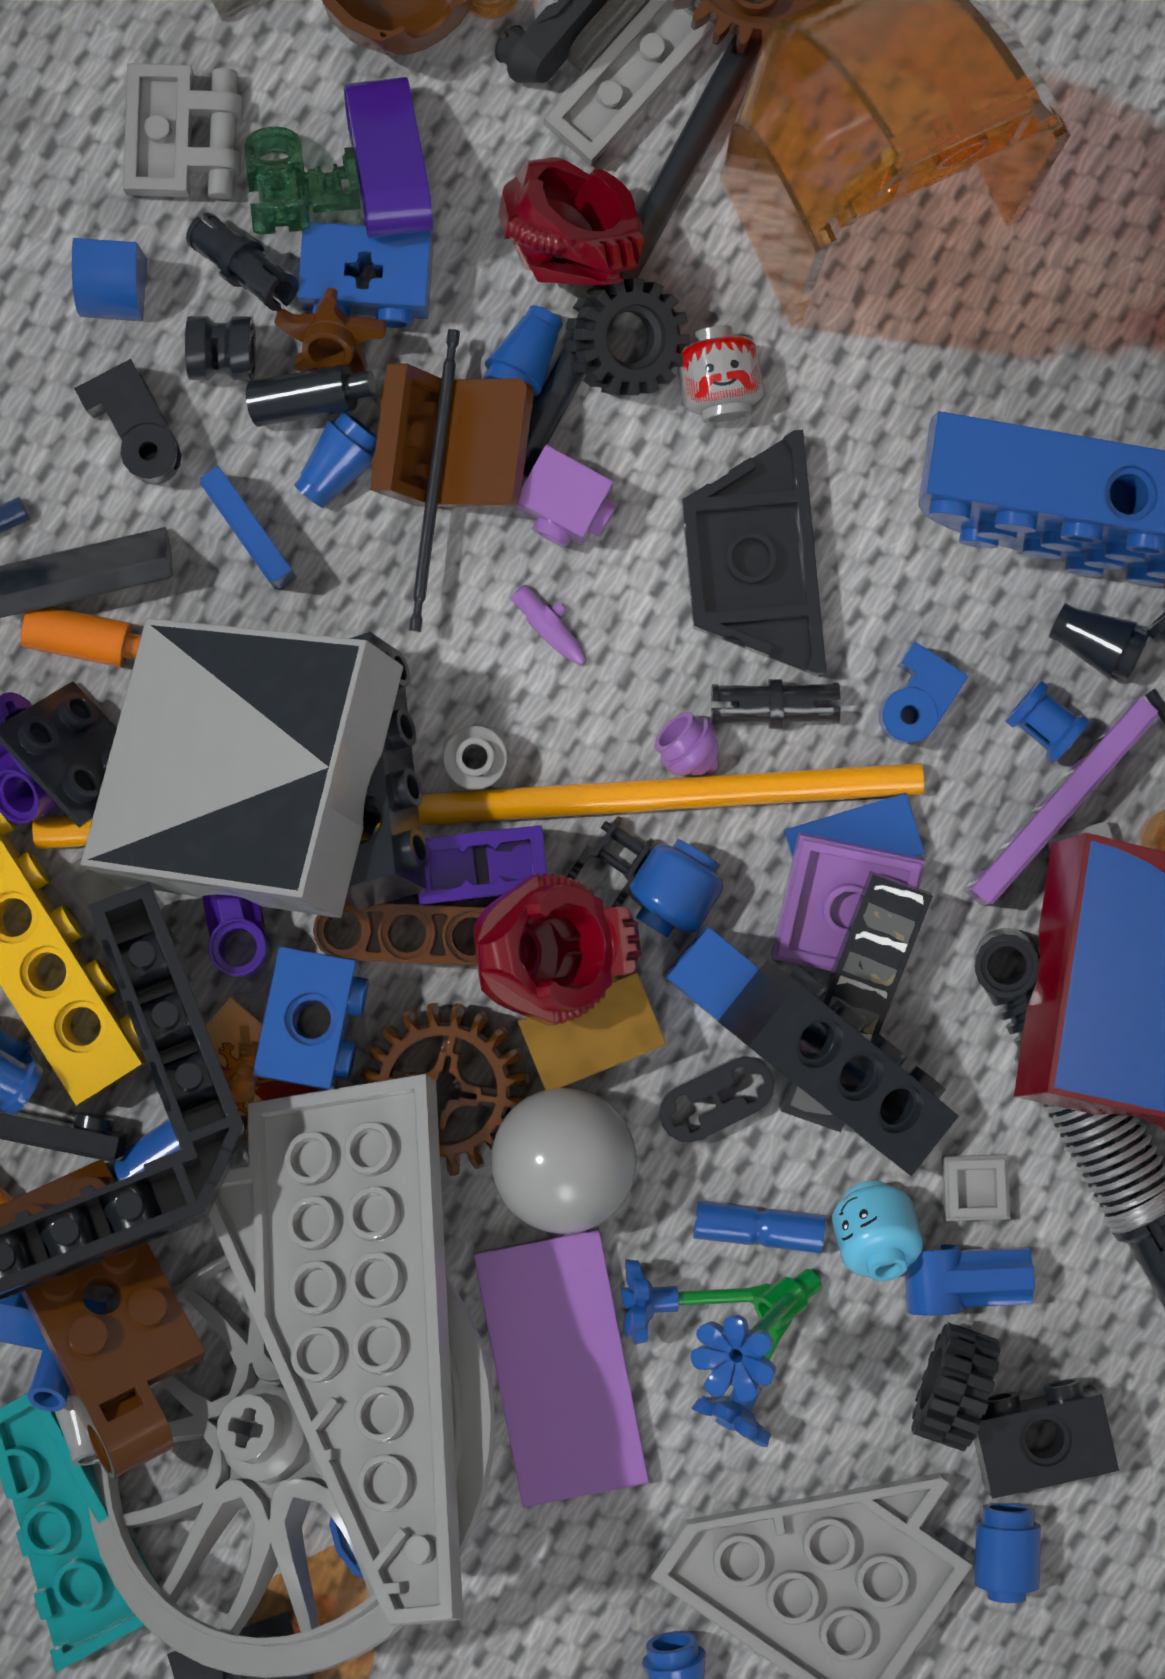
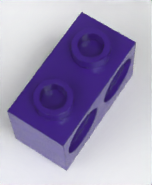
M542 825L425 838L429 850V862L425 867L427 891L418 893L419 904L431 905L500 897L530 875L537 873L542 875L548 874Z

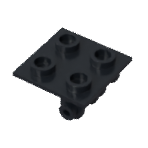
M72 681L0 724V743L79 828L93 819L117 728L76 683Z

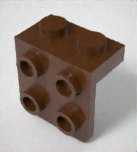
M408 363L386 365L384 388L380 395L381 411L376 449L371 463V491L412 506L425 507L441 385L440 377ZM519 378L454 379L438 507L511 508L518 503L521 496L534 395L533 387L529 382Z

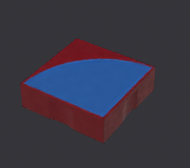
M1083 833L1051 844L1038 930L1040 944L1039 971L1035 988L1027 1005L1013 1097L1094 1115L1120 1114L1133 1116L1151 1122L1165 1130V852L1091 833Z

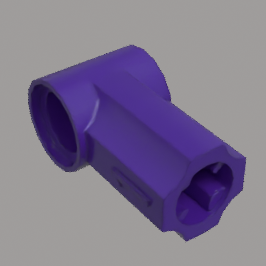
M216 894L202 896L210 937L208 941V954L212 963L221 972L236 978H251L259 975L268 966L272 957V944L266 933L262 907L250 900L232 895ZM238 932H250L257 943V951L254 958L246 965L232 966L225 955V946L228 939Z

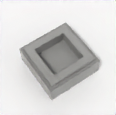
M1008 1155L942 1156L945 1221L1010 1219Z

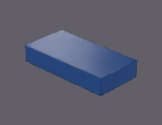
M216 466L200 477V485L274 589L278 588L280 590L296 579V574L221 468Z
M907 793L783 830L792 858L798 832L913 856L925 854Z

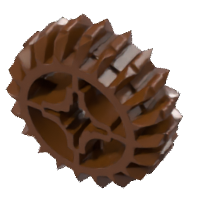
M430 1003L427 1005L428 1024L421 1026L416 1013L409 1009L402 1014L403 1021L409 1030L408 1033L402 1036L398 1029L390 1023L382 1027L381 1032L392 1044V1047L387 1051L380 1045L370 1044L366 1049V1054L381 1062L380 1069L361 1068L358 1071V1079L374 1083L427 1074L437 1080L441 1075V1071L446 1067L447 1056H450L449 1073L456 1077L452 1084L459 1082L461 1091L477 1095L462 1094L461 1097H451L442 1109L440 1122H438L440 1157H446L449 1175L456 1176L460 1173V1154L467 1153L470 1163L475 1169L484 1166V1156L479 1146L485 1142L492 1150L496 1135L495 1131L506 1117L507 1109H513L518 1103L526 1099L523 1096L511 1095V1086L528 1084L530 1077L527 1072L509 1074L507 1065L517 1062L523 1057V1053L520 1048H513L503 1055L500 1053L496 1046L509 1035V1031L502 1026L497 1029L490 1039L481 1033V1030L488 1022L489 1015L487 1013L479 1012L472 1026L469 1027L461 1024L465 1014V1006L463 1004H454L451 1010L450 1022H441L439 1004ZM432 1036H444L437 1063L432 1070L425 1073L394 1070L399 1058L415 1042ZM463 1040L478 1048L488 1059L496 1077L497 1089L473 1083L463 1076L460 1069V1052ZM478 1105L494 1108L487 1122L475 1133L463 1139L444 1142L450 1114L456 1108L461 1106L478 1107Z

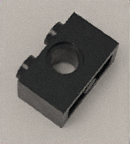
M1070 1378L1044 1385V1396L1021 1401L1017 1392H1006L989 1396L987 1400L988 1408L985 1415L981 1416V1426L977 1434H974L973 1440L983 1485L992 1499L1119 1471L1102 1393L1092 1385L1083 1387L1082 1381L1079 1378ZM1043 1419L1054 1421L1056 1433L1053 1441L1048 1446L1042 1449L1027 1447L1026 1433L1034 1422Z

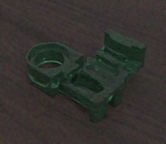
M279 126L264 127L252 132L244 142L249 192H259L260 203L250 204L253 231L259 235L275 234V227L288 226L289 232L305 231L311 226L309 207H312L313 213L361 209L354 147L344 148L345 154L342 156L343 166L337 167V164H333L332 172L323 173L320 165H317L315 169H308V172H305L301 139L297 133L291 129ZM269 153L288 155V157L279 160L260 159V157ZM347 179L349 193L343 194L341 180Z

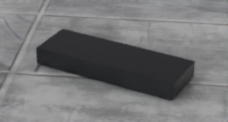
M166 527L1 565L0 618L171 578L173 576L172 548Z

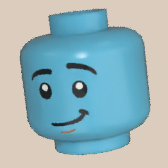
M868 1181L852 1187L845 1193L832 1214L833 1229L842 1262L854 1274L870 1277L875 1281L896 1279L903 1275L907 1268L917 1260L923 1249L922 1233L912 1200L903 1190L889 1186L887 1183Z

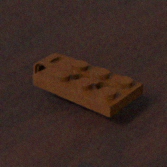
M98 1160L1 1204L0 1227L17 1221L15 1217L17 1213L28 1209L31 1214H35L81 1196L79 1191L81 1188L92 1184L95 1189H99L115 1183L104 1160ZM148 1243L22 1292L21 1294L70 1388L69 1398L87 1431L92 1448L111 1479H115L174 1448V1440L169 1424L150 1386L203 1360L205 1350ZM103 1285L110 1287L117 1293L120 1305L112 1313L99 1315L87 1309L82 1296L89 1288Z

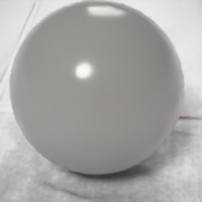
M576 1088L543 1090L518 1103L507 1114L498 1128L491 1152L493 1179L497 1191L506 1206L528 1225L542 1231L559 1234L582 1232L596 1227L611 1217L623 1204L631 1190L637 1163L634 1139L628 1125L619 1112L601 1097Z

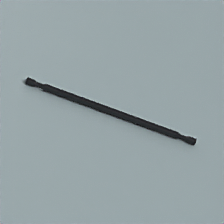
M448 329L446 343L448 348L446 359L443 362L413 593L414 609L409 623V631L421 633L422 606L426 599L455 377V352L460 338V331L456 329Z

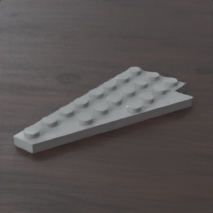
M427 1074L247 1103L249 1167L230 1169L210 1211V1221L388 1625L406 1626L463 1620L436 1080Z

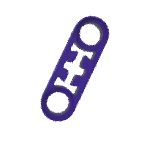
M400 77L345 83L346 118L367 237L376 238L433 231L430 190L408 78Z

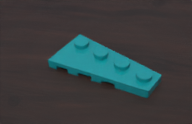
M27 1392L0 1407V1478L6 1498L13 1501L20 1526L16 1535L22 1556H28L37 1586L34 1598L40 1619H46L54 1646L50 1650L55 1672L57 1673L145 1624L132 1612L115 1587L100 1556L91 1526L88 1506L98 1524L109 1516L92 1465H72L70 1450L55 1412L44 1411L32 1405L27 1398ZM130 1534V1537H131V1539H132V1541H133V1543H134V1546H135V1548H136V1550H137V1552H138V1554H139V1556H140V1558H141L143 1564L145 1565V1567L147 1568V1570L150 1572V1574L152 1575V1577H153L154 1580L156 1581L155 1577L153 1576V1574H152L150 1568L148 1567L146 1561L144 1560V1558H143L141 1552L139 1551V1549H138L136 1543L134 1542V1540H133V1538H132V1536H131V1534Z

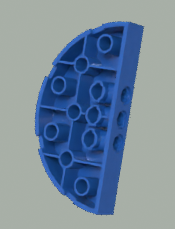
M938 411L931 417L918 506L920 511L931 520L960 533V544L988 549L1002 546L1021 551L1022 554L1031 557L1066 561L1065 571L1076 575L1103 576L1104 569L1127 571L1126 582L1153 587L1164 586L1165 450Z

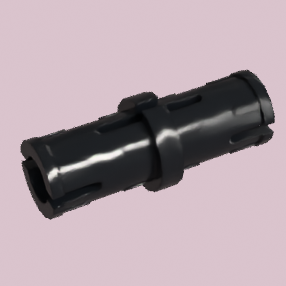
M203 213V220L211 225L212 228L199 217L192 221L186 233V242L189 247L218 266L221 270L219 271L220 277L233 287H243L249 290L272 311L281 310V303L275 300L273 296L286 307L292 302L298 291L297 278L266 257L263 253L265 251L264 247L251 236L236 234L213 213Z
M768 679V686L712 684L711 701H736L738 703V706L733 708H711L712 725L768 722L769 729H782L783 722H832V724H839L841 706L816 707L813 703L815 700H841L839 683L783 685L782 679Z

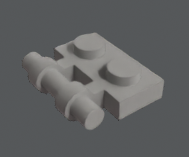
M127 63L123 190L126 195L190 197L191 172L209 174V198L217 200L233 198L234 175L240 174L241 153L235 150L236 120L242 118L243 97L237 94V71L229 68L213 69L212 90L201 91L194 90V71L191 65ZM193 116L211 118L210 147H192Z

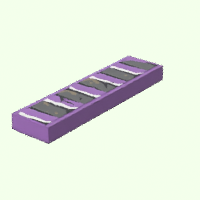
M1143 697L1127 703L971 880L964 891L980 905L993 904L1158 717L1156 715L1158 710Z

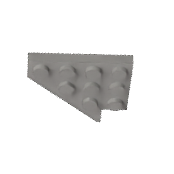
M940 1473L686 1519L649 1573L650 1579L794 1679H896L972 1567V1564L967 1558L921 1527L950 1484L946 1477Z

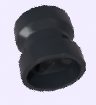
M209 316L187 317L185 362L189 380H209L214 374H228L233 380H254L256 332L253 316H233L227 323L214 322Z

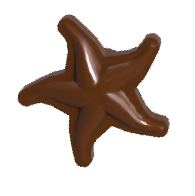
M327 288L317 305L316 313L293 314L281 308V310L276 312L274 320L276 326L293 338L303 342L302 352L295 357L294 369L305 371L315 367L321 369L347 364L353 373L367 371L368 364L361 344L368 339L384 338L387 324L377 319L347 317L336 302L338 291L335 288Z

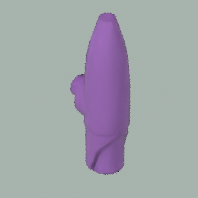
M527 585L520 587L510 597L512 602L526 615L528 623L558 653L579 666L586 661L579 643L559 619L567 611L559 602L550 609Z

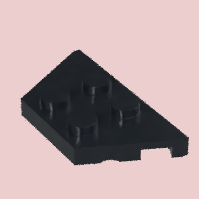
M793 430L785 435L781 441L752 459L751 457L730 469L723 477L711 484H706L682 499L681 507L692 623L695 630L811 675L820 676L825 675L827 670L803 430Z

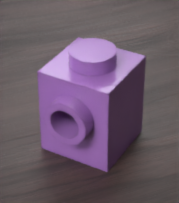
M545 445L521 488V496L516 504V509L536 520L532 527L534 532L556 545L565 547L569 539L583 545L590 532L601 537L618 503L609 499L613 491L612 480Z

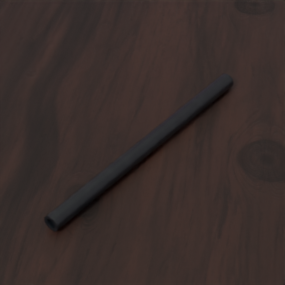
M734 34L637 212L642 221L641 234L644 237L638 268L621 272L624 279L639 277L761 52L759 39L750 38L747 48L743 54L737 53L736 47L737 35ZM615 317V318L612 320V322L610 323L609 328H608V331H607V334H608V332H609L611 326L613 325V323H614L616 317ZM574 331L572 332L568 341L574 340ZM566 345L544 383L541 393L537 396L532 406L523 477L528 478L545 445L550 441L585 376L584 372H575L570 362L576 360L577 356L575 352H566Z

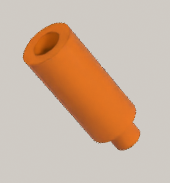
M50 606L25 612L21 629V647L123 668L127 658L135 660L142 635L132 634V623Z

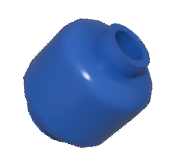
M677 839L673 846L668 844L656 845L629 887L632 900L642 907L635 918L667 938L674 927L685 933L697 931L723 891V882L716 874L720 864L680 839Z

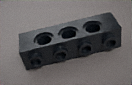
M372 632L349 639L367 640L404 667L382 755L376 764L367 788L363 813V832L345 900L346 904L358 910L427 891L425 867L429 862L428 845L421 833L418 806L422 803L423 792L419 778L414 772L412 745L416 742V729L408 713L405 687L410 682V672L403 654ZM380 823L378 830L373 835L374 829Z
M766 960L722 1015L718 1023L885 1157L912 1176L959 1117L957 1113L939 1099L946 1088L918 1066H915L910 1073H907L900 1067L907 1059V1056L878 1033L875 1034L871 1041L865 1038L861 1032L868 1023L839 1000H836L831 1008H829L820 1000L827 992V989L796 965L788 975L769 960Z

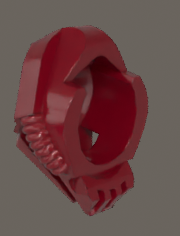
M549 157L526 161L517 177L504 185L499 207V220L504 239H512L525 269L533 272L537 282L608 285L623 282L624 277L621 272L638 268L644 237L641 234L642 221L636 213L631 192L615 176L602 169H593L589 175L564 159Z
M537 873L528 876L488 905L474 923V943L481 991L496 1004L546 1025L556 1026L559 1023L564 1024L567 1021L570 1022L580 1018L583 1014H587L589 1010L594 1009L595 1005L600 1003V999L605 998L606 990L613 985L612 976L630 974L635 971L638 958L642 955L638 922L634 920L630 910L623 906L604 908L603 900L594 896L593 889L587 888L585 884H580L579 881H573L572 878H566L563 875H549L547 873L542 875Z

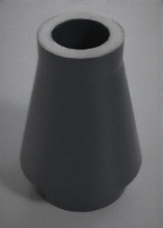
M1065 603L1053 624L1049 638L1064 645L1109 680L1115 675L1127 681L1147 643L1149 634L1136 629L1138 622L1078 609Z

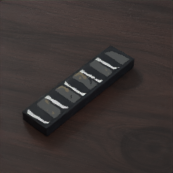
M872 871L869 872L825 988L827 992L820 999L829 1008H831L836 1000H839L865 1020L868 1025L861 1034L869 1041H871L876 1033L879 1034L933 897L928 891ZM789 1080L779 1105L781 1112L841 1133L844 1123Z

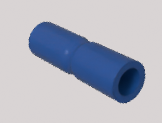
M697 1201L695 1215L697 1218L694 1224L693 1239L743 1245L759 1243L769 1248L820 1254L822 1252L825 1215L776 1209L760 1211L750 1206Z

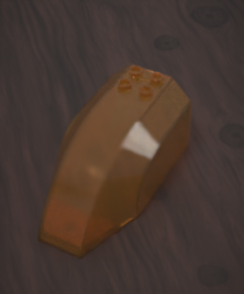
M821 0L772 23L767 29L731 128L721 181L790 327L802 322L828 249L837 240L831 228L836 221H838L841 228L852 225L861 217L977 164L1006 227L1019 221L1071 134L1043 76L1025 46L1004 20L978 1Z

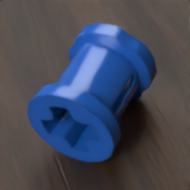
M1040 679L1011 711L1005 722L1012 728L1019 726L1047 750L1045 757L1051 763H1054L1081 735L1089 724L1090 719L1084 714L1075 716L1047 692L1048 685Z

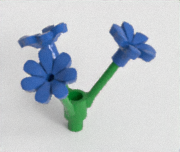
M625 1259L626 1282L629 1287L621 1288V1300L625 1309L630 1310L624 1317L623 1327L625 1336H632L634 1345L648 1341V1324L653 1318L654 1313L678 1312L679 1305L751 1302L754 1305L760 1320L751 1329H749L746 1318L740 1315L727 1317L724 1321V1327L714 1321H710L698 1328L696 1332L697 1339L704 1345L692 1350L691 1362L698 1370L711 1369L712 1373L706 1379L704 1387L710 1395L720 1399H711L702 1395L701 1398L696 1400L691 1409L705 1416L717 1417L715 1422L731 1431L736 1430L741 1436L751 1440L758 1446L768 1447L771 1433L765 1431L764 1427L756 1421L755 1414L751 1410L762 1390L759 1384L768 1386L774 1378L776 1366L770 1359L780 1339L792 1323V1319L808 1307V1299L821 1290L822 1285L818 1276L812 1270L805 1269L793 1279L785 1276L772 1286L767 1283L748 1288L678 1292L677 1286L652 1287L651 1282L642 1273L639 1260ZM732 1385L733 1390L729 1398L722 1397L729 1386Z

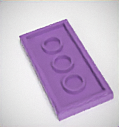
M599 1228L474 1252L475 1266L523 1508L649 1483Z

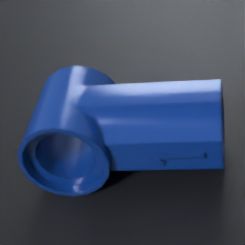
M941 1244V1250H922L917 1260L905 1272L907 1313L925 1316L951 1315L964 1312V1307L1033 1304L1035 1277L1030 1248L961 1249L960 1245Z

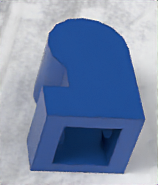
M916 641L909 646L897 664L899 668L911 675L902 689L891 693L882 702L879 710V724L883 733L890 740L900 744H912L925 739L935 729L969 677Z

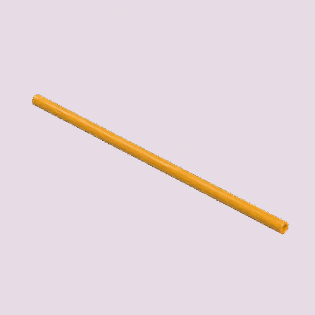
M922 763L425 793L423 794L422 803L418 806L421 826L891 797L907 793V795H923L924 772ZM68 816L38 817L33 820L32 824L34 846L36 849L85 846L92 820L79 828Z

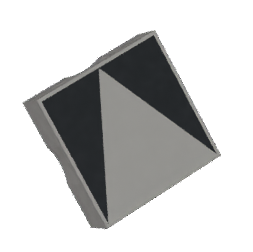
M146 618L80 865L124 886L137 887L150 882L152 889L157 891L196 897L216 894L232 895L245 898L263 907L341 918L363 832L366 792L372 773L382 755L404 666L367 640Z

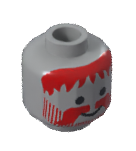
M729 325L712 326L696 331L694 333L696 342L686 346L679 353L683 355V367H678L685 407L692 413L701 414L704 423H719L750 416L753 413L751 405H754L763 397L765 390L758 348L755 342L745 336L733 335L732 326Z

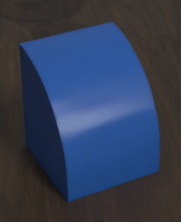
M73 238L72 286L75 307L80 317L143 321L148 259L137 242Z

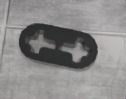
M739 1056L731 1058L669 1090L660 1102L659 1117L661 1125L669 1136L681 1142L691 1143L706 1138L765 1107L773 1095L774 1081L772 1073L763 1062L754 1057ZM743 1067L749 1075L759 1072L763 1082L755 1087L757 1095L755 1100L747 1103L741 1095H735L721 1102L717 1092L731 1086L735 1082L732 1073L735 1069ZM686 1095L691 1103H696L711 1096L715 1106L698 1115V1121L701 1126L697 1129L689 1131L684 1123H679L675 1126L671 1123L669 1116L677 1111L675 1100L678 1097Z

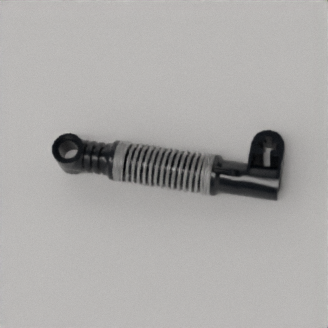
M1000 928L990 931L980 939L974 953V969L978 982L986 991L993 1006L1003 1005V1008L998 1012L1001 1020L1011 1019V1022L1006 1025L1009 1034H1019L1014 1039V1043L1017 1046L1014 1059L1018 1065L1027 1005L1036 985L1040 956L1026 934L1016 929ZM1004 946L1019 950L1025 957L1024 967L1021 972L1009 979L995 976L988 968V959L996 949ZM1043 1104L1042 1111L1049 1113L1047 1120L1055 1123L1053 1131L1060 1133L1058 1140L1066 1143L1064 1150L1071 1153L1070 1161L1077 1163L1075 1170L1083 1173L1081 1180L1088 1183L1086 1190L1094 1193L1092 1200L1099 1203L1098 1210L1105 1213L1103 1220L1107 1221L1106 1226L1110 1227L1109 1231L1113 1232L1117 1241L1129 1245L1165 1309V1165L1160 1164L1163 1156L1154 1154L1157 1150V1145L1149 1144L1152 1136L1143 1134L1146 1126L1137 1124L1140 1118L1120 1114L1094 1115L1053 1105L1048 1107V1104Z

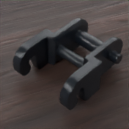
M620 816L615 819L613 824L605 820L601 829L607 833L595 850L587 845L566 876V878H572L574 881L590 856L600 858L618 870L628 882L611 907L623 905L630 894V884L635 878L632 874L642 859H647L651 852L649 849L655 841L650 838L643 844L619 827L622 821ZM611 838L637 855L630 867L603 850Z

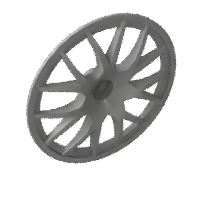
M220 1244L206 1265L191 1274L173 1292L179 1302L185 1298L211 1324L226 1344L237 1368L230 1394L214 1400L177 1373L159 1381L194 1415L168 1422L174 1443L206 1440L212 1448L213 1455L207 1477L182 1495L149 1508L123 1514L118 1477L111 1479L100 1463L93 1464L92 1468L109 1517L98 1524L88 1506L90 1521L100 1556L115 1587L132 1612L154 1635L186 1657L204 1666L227 1673L261 1678L298 1677L332 1669L358 1658L392 1637L403 1626L388 1625L252 1314L250 1316L248 1335L228 1314L195 1291L205 1281L230 1266ZM446 1278L461 1556L476 1525L488 1487L494 1455L495 1408L493 1384L482 1341L473 1318L456 1289ZM257 1422L263 1425L260 1438H251L250 1431L253 1424ZM310 1502L321 1504L343 1532L358 1562L369 1593V1597L363 1603L338 1619L321 1626L317 1615L302 1526ZM247 1507L255 1522L251 1556L240 1590L220 1630L196 1619L177 1605L176 1602L240 1508ZM198 1514L187 1540L166 1582L161 1588L143 1564L128 1529L166 1523ZM279 1565L301 1632L288 1636L267 1638L239 1636V1633L261 1601Z

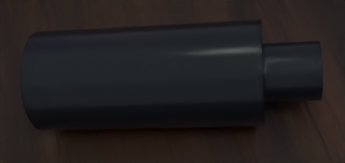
M347 364L250 381L246 387V404L250 418L257 427L353 411L357 407L358 399L376 395V381L370 370L353 373Z

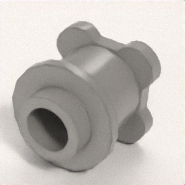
M468 726L456 733L450 734L445 739L442 747L444 766L450 777L449 785L455 792L472 791V789L481 790L489 786L501 788L507 784L511 772L508 766H506L507 751L503 744L504 736L498 729L494 727ZM472 748L483 749L488 755L486 764L477 770L469 769L464 764L465 754Z

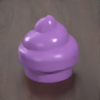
M683 712L671 719L658 734L654 747L661 754V764L672 774L683 776L690 773L699 776L706 772L713 774L718 770L717 755L719 745L716 739L717 732L706 718H696L691 712Z

